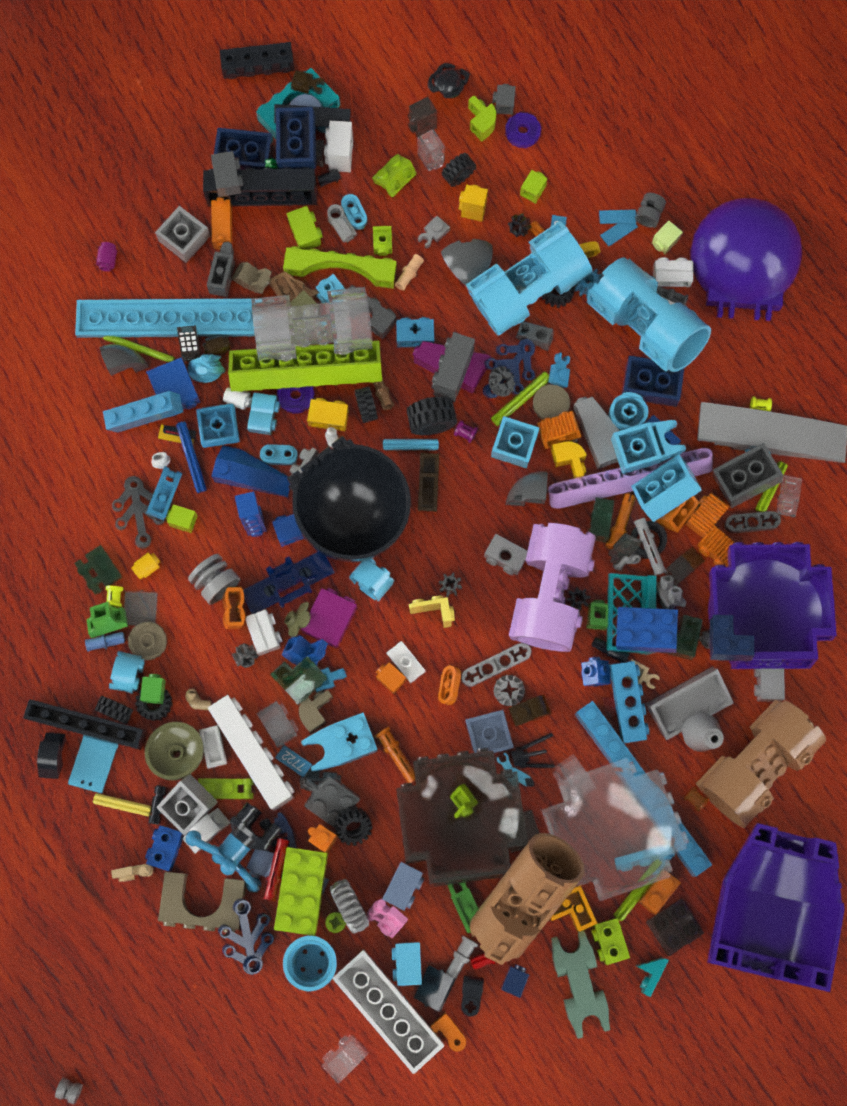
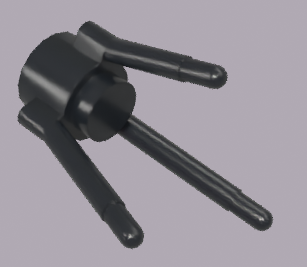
M550 733L528 744L515 747L516 750L511 751L514 767L520 766V769L554 768V764L526 763L530 762L529 757L547 753L546 749L530 753L525 750L551 738L553 734Z

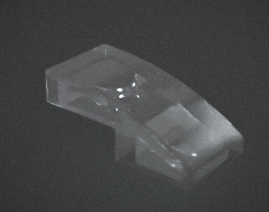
M783 475V482H781L780 494L777 500L776 512L778 514L791 517L796 516L801 491V478Z

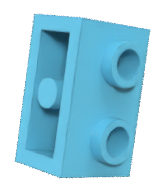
M420 942L396 943V948H392V960H396V969H393V981H397V986L422 985Z

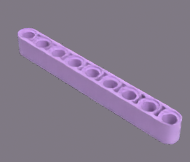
M701 448L680 454L692 470L694 476L709 473L713 469V453L710 449ZM672 458L622 474L621 468L551 484L548 487L550 506L558 509L633 491L631 487L633 484Z

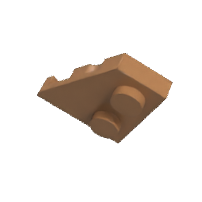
M285 271L271 278L269 282L287 312L291 310L290 302L303 290L312 299L316 298L318 294L315 289H309L304 286L303 282L294 279Z

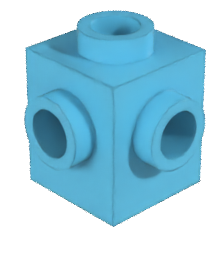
M334 274L327 279L321 280L318 286H316L319 292L317 297L322 304L326 302L329 307L337 305L340 298L346 292Z

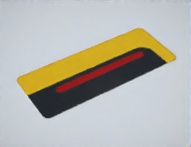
M161 425L158 439L181 443L177 427ZM189 430L192 443H194L196 431Z

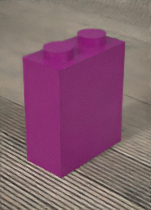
M321 588L310 611L311 619L308 625L302 628L301 631L317 640L323 639L329 646L338 649L357 610V604H354L355 600L347 596L344 598L337 596L338 593L330 588H327V590Z

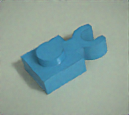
M560 352L555 354L554 361L556 364L551 365L548 383L566 388L568 387L570 369L566 368V365L570 362V356H565L562 360V353Z

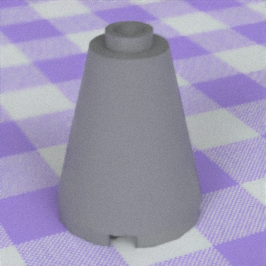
M703 712L689 716L683 724L682 734L684 742L692 750L705 752L722 745L724 740L719 722L712 715Z

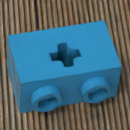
M422 317L419 320H411V318L396 320L397 348L420 346L423 341L434 343V319Z

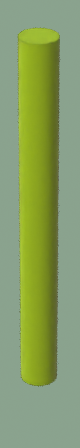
M104 336L103 338L106 341L127 346L137 352L165 362L175 360V357L120 337Z

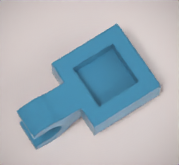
M328 667L310 674L316 693L336 687L334 681L347 677L343 668L330 672Z

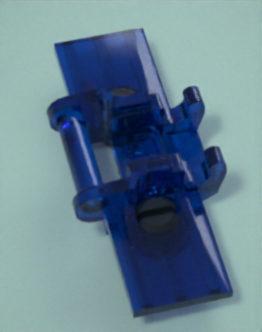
M316 552L293 564L290 556L285 558V563L273 569L271 566L265 568L269 577L244 589V600L251 614H256L278 602L281 608L285 607L284 604L306 593H312L311 585L335 572L327 557L320 552ZM300 582L304 584L303 587L280 598L279 593Z

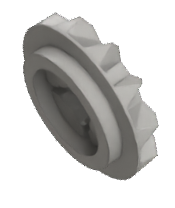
M503 676L497 680L494 686L495 698L505 706L518 704L525 694L524 684L516 676ZM508 682L511 688L518 689L512 692L511 699L507 692H501L507 689Z

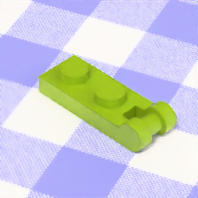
M198 778V782L215 799H253L251 789L254 781L252 779ZM238 785H244L243 793H238Z

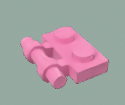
M382 899L374 902L367 912L368 920H377L379 922L377 926L381 932L391 938L408 921V918L394 906L392 908L388 907Z

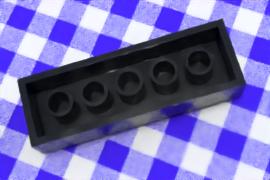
M285 167L283 169L265 168L256 170L254 168H247L245 170H237L238 175L242 176L243 186H240L241 193L221 197L224 200L230 199L231 206L317 205L315 169L309 167L301 169ZM213 168L203 170V193L208 207H211V200L219 198Z

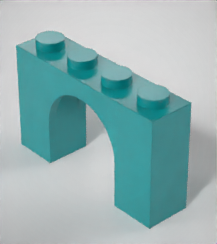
M312 68L308 69L307 71H303L306 73L313 74L314 80L316 78H320V76ZM292 82L288 83L280 93L274 94L269 102L262 104L256 111L258 121L269 133H272L275 139L274 104L288 105L297 96L307 94L291 90ZM326 83L324 85H317V87L322 88V94H317L311 89L309 94H307L317 98L321 102L322 107H340L339 96Z

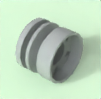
M214 554L201 562L188 577L189 582L195 584L196 590L204 588L201 596L209 605L219 602L227 587H236L240 582V578L232 569L225 570L227 563L222 561V557L219 554Z

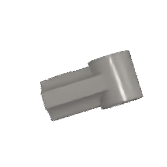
M337 204L331 205L327 211L329 224L334 227L343 243L351 241L357 236L356 231L344 214L343 208ZM333 213L340 214V217L333 218L331 215Z

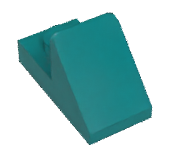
M659 958L636 965V967L649 973V976H645L640 984L642 988L641 993L651 997L669 960Z

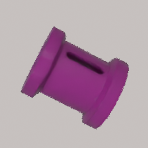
M461 420L456 427L454 435H459L471 443L478 428H472Z

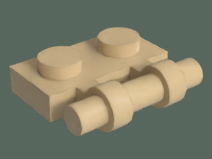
M142 864L111 870L113 879H119V882L135 880L134 876L136 875L149 877L154 873V868L151 865Z

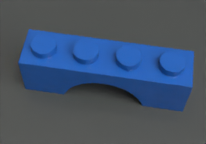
M254 491L236 495L235 500L239 518L247 535L258 537L263 535V532H267L262 509L258 506Z

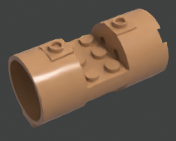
M775 700L749 727L755 738L735 759L722 755L696 785L701 793L720 812L738 826L746 828L759 813L771 805L774 798L769 789L772 787L773 782L785 773L787 767L799 771L805 765H808L814 754L826 742V737L818 726L814 727L813 723L808 719L809 716L788 701L779 702Z
M548 833L534 835L474 914L470 922V931L472 937L476 936L477 940L481 943L480 948L485 952L486 958L501 965L511 959L519 958L584 875L583 861L577 851L565 840Z

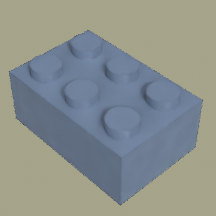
M400 862L382 900L403 911L406 907L410 909L416 898L412 896L415 888L419 890L424 881V878L421 877L423 873Z

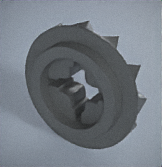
M505 366L494 368L489 375V386L493 393L500 397L510 395L514 391V385L516 384L513 379L515 376L510 373L511 369H506ZM502 379H506L504 384H499Z

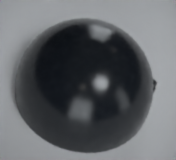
M341 436L331 444L334 449L327 447L316 458L311 459L302 466L301 473L297 470L287 480L291 484L289 489L293 493L292 506L294 518L304 539L315 550L329 558L345 562H359L382 554L398 540L405 529L410 515L411 497L406 478L399 467L388 456L374 448L354 444L351 439L347 441Z

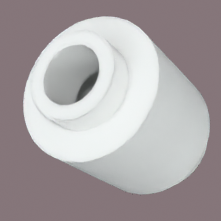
M228 387L224 393L223 401L227 402V404L232 403L236 408L246 410L252 404V397L250 392H231V388Z

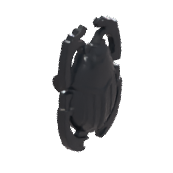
M443 63L429 77L427 86L433 93L441 92L444 98H455L462 93L464 85L469 81L470 74L463 69H460V71L453 69L455 65Z

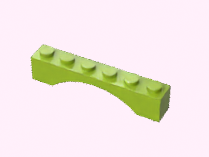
M296 246L286 247L283 270L291 276L304 277L320 269L343 268L361 274L376 287L394 289L397 264L391 258L376 259L369 255L360 257L352 253L344 255L335 251L320 252L318 249L304 250Z

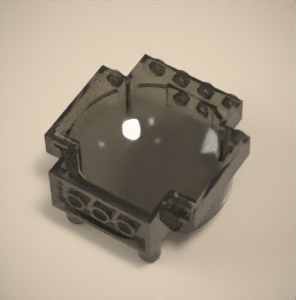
M488 748L478 749L477 753L470 754L469 751H460L455 756L439 754L434 759H429L428 756L418 757L417 761H413L416 786H412V783L401 784L400 788H396L406 864L426 861L430 888L502 878L511 866L508 850L524 848L528 843L517 772H512V769H506L497 774L493 750L489 751ZM465 784L478 803L473 808L474 812L466 818L462 816L456 819L454 814L459 809L450 796L459 785Z

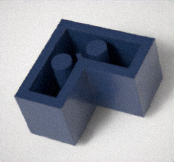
M713 615L710 619V660L751 661L754 657V636L734 635L733 615Z

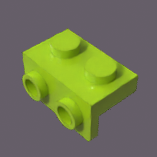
M396 154L372 179L375 184L385 188L389 196L393 197L417 172L410 160Z

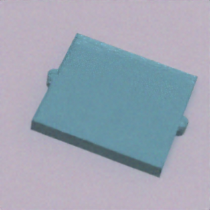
M143 590L139 592H125L124 609L128 625L136 626L141 622L148 621L156 623L157 592H144Z

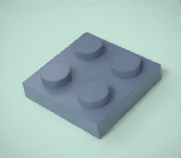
M503 710L465 720L475 758L514 748Z

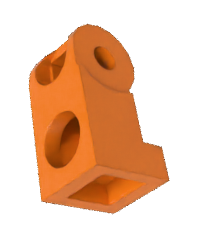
M446 1012L430 1024L435 1034L439 1030L448 1040L449 1047L453 1051L458 1052L465 1048L466 1039L463 1033Z

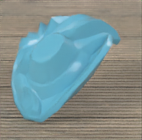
M204 354L200 358L191 360L188 364L190 377L197 382L203 383L217 380L222 373H225V369L219 361L221 356Z

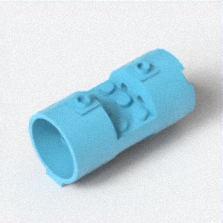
M558 221L529 241L532 253L505 272L498 264H495L466 284L475 305L498 336L529 317L530 313L526 306L536 302L540 296L551 292L553 288L561 295L593 272L583 250L561 221Z
M625 257L610 264L602 272L604 276L600 282H595L593 288L588 291L587 303L612 325L615 323L620 326L629 325L641 336L639 349L665 372L668 370L677 372L689 365L700 354L710 338L711 328L693 310H690L682 303L670 305L667 299L662 298L656 293L658 287L656 279L643 271L632 260H627Z

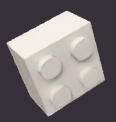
M330 121L329 128H326L325 138L327 139V143L324 146L325 164H328L329 171H332L331 169H338L339 172H351L353 150L352 122Z

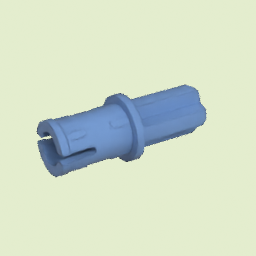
M123 632L106 636L103 634L101 637L85 639V646L88 652L100 648L108 649L109 646L123 644L125 637Z

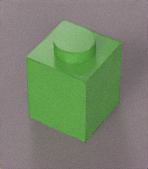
M149 674L148 677H143L140 701L143 703L163 704L166 681L160 678L161 675Z

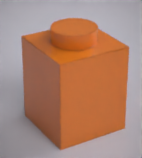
M390 662L387 665L382 664L376 671L378 674L376 679L393 694L407 680Z

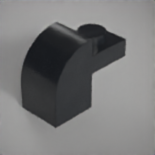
M46 732L44 740L40 741L37 755V769L40 778L59 779L63 766L62 751L66 742V734Z

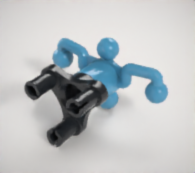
M246 802L240 812L231 818L232 831L219 847L201 840V834L196 830L189 831L185 840L188 845L196 846L212 854L213 862L220 864L223 874L232 875L235 871L238 872L246 882L247 890L254 893L260 890L261 880L257 877H252L240 862L250 849L269 851L272 847V842L283 830L275 823H272L262 837L256 835L251 830V826L262 815V812L254 805Z

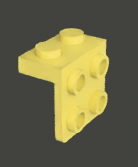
M435 596L429 601L416 599L412 601V604H409L410 614L441 609L444 628L451 627L452 621H455L453 606L449 607L448 597Z

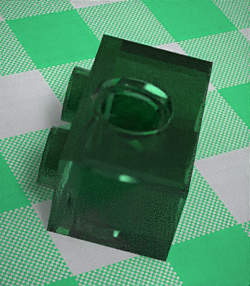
M595 497L589 525V532L595 536V541L607 542L609 538L614 500Z

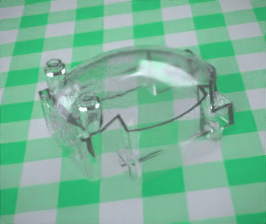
M627 758L557 782L564 802L541 810L549 834L560 837L569 843L583 861L584 875L575 887L593 881L599 901L671 877L669 872L673 870L669 859L665 860L664 856L687 849L685 844L689 843L685 831L681 832L678 824L682 823L678 811L673 812L671 804H674L671 792L666 793L664 785L667 784L664 773H659L657 769L634 777V773L637 771L633 761L629 762Z

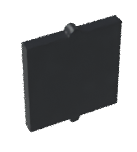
M429 965L423 976L422 985H419L414 998L424 1003L425 1007H431L441 1012L456 979L447 975L444 970H438Z

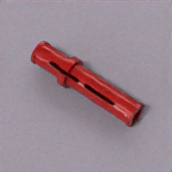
M277 839L270 874L266 878L268 882L263 897L265 900L276 902L279 884L282 881L281 875L286 849L290 843L288 840Z

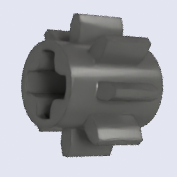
M454 573L448 577L446 574H443L444 581L440 580L438 582L439 585H443L440 592L445 591L446 597H449V594L452 593L457 596L456 590L462 589L461 585H457L461 578L456 579ZM448 581L454 583L452 589L450 586L446 587Z
M245 643L236 647V653L232 654L237 666L241 665L245 668L254 665L255 658H258L254 646H248Z

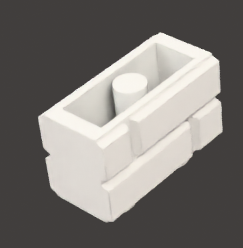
M659 258L655 260L653 265V277L660 287H691L693 282V261H688L687 258H678L676 260Z
M266 609L245 617L259 656L281 648L279 643L283 641L279 631L275 632L273 625L276 622L272 613L268 614Z

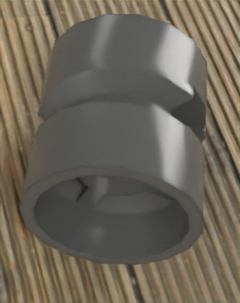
M646 193L635 219L643 226L654 228L660 220V214L664 210L666 200L658 194Z

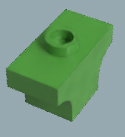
M109 602L90 607L91 617L87 619V627L91 638L128 627L126 611L123 607H112Z

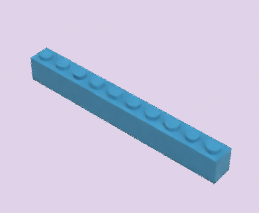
M591 701L575 713L577 719L667 843L673 844L675 854L691 876L697 877L712 866V863L595 703Z

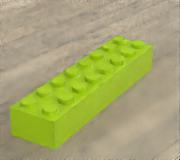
M379 341L229 351L228 375L231 392L382 381Z

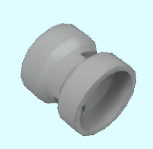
M63 1077L57 1087L55 1098L60 1100L67 1099L68 1103L75 1105L83 1085L77 1082L73 1084L69 1079Z

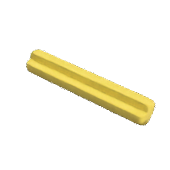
M98 793L95 794L93 799L94 804L144 816H150L151 806Z

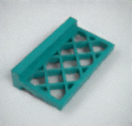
M609 573L607 651L641 653L642 655L655 653L617 650L616 646H612V638L617 634L613 618L618 615V609L613 605V599L618 596L624 603L622 607L633 608L629 603L637 598L641 603V608L656 609V576ZM614 579H620L625 586L618 591L614 586ZM634 580L641 581V589L638 592L630 585ZM626 587L634 595L628 601L621 594Z

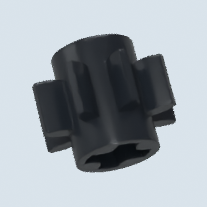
M524 213L519 216L515 214L511 217L512 221L508 223L509 232L515 234L516 237L520 235L524 237L528 234L527 230L532 228L529 221L530 218L525 217Z
M577 586L575 592L569 590L568 594L571 598H567L566 602H570L571 607L578 608L580 612L582 606L588 607V603L585 601L589 600L591 596H586L585 592L587 589L581 591ZM581 596V601L575 602L576 597Z

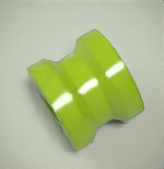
M334 912L327 916L325 925L330 932L338 933L345 928L346 922L341 913Z

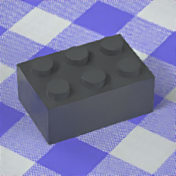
M453 332L451 338H447L445 355H441L438 363L439 372L435 371L432 379L434 396L448 397L454 403L456 402L474 353L475 339Z
M764 443L713 469V478L731 509L783 482V474Z

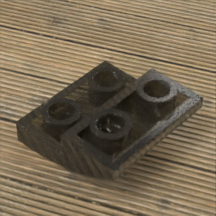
M682 898L646 921L667 956L673 955L682 947L704 934Z

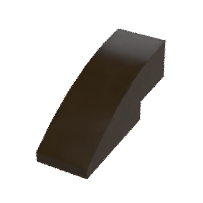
M420 453L418 511L437 512L439 453Z

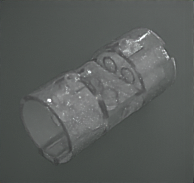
M365 287L327 291L328 303L291 307L289 295L251 299L258 361L272 359L289 361L297 358L295 346L308 347L311 344L326 345L333 342L334 354L346 355L356 350L372 349L370 313Z

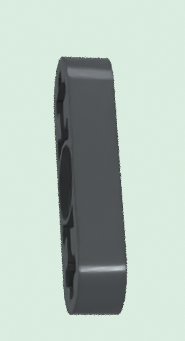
M774 511L730 515L726 519L724 527L729 533L774 530L780 525L781 517ZM770 516L776 520L773 525H771V522H764L763 526H761L762 521L768 520ZM742 518H744L743 524H739L735 528H733V525H729L732 520L735 523H741ZM748 518H755L758 525L756 527L749 526Z

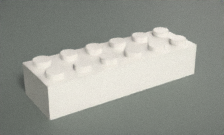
M227 695L209 706L208 710L269 807L276 811L294 799L292 795L295 792L288 781L284 782L282 779L284 773L277 764L273 765L271 760L274 757L266 747L263 748L261 746L263 743L262 738L256 730H251L250 727L253 724L246 714H241L240 711L243 708L237 699Z
M365 950L361 951L332 978L413 1074L445 1046L444 1042L435 1034Z

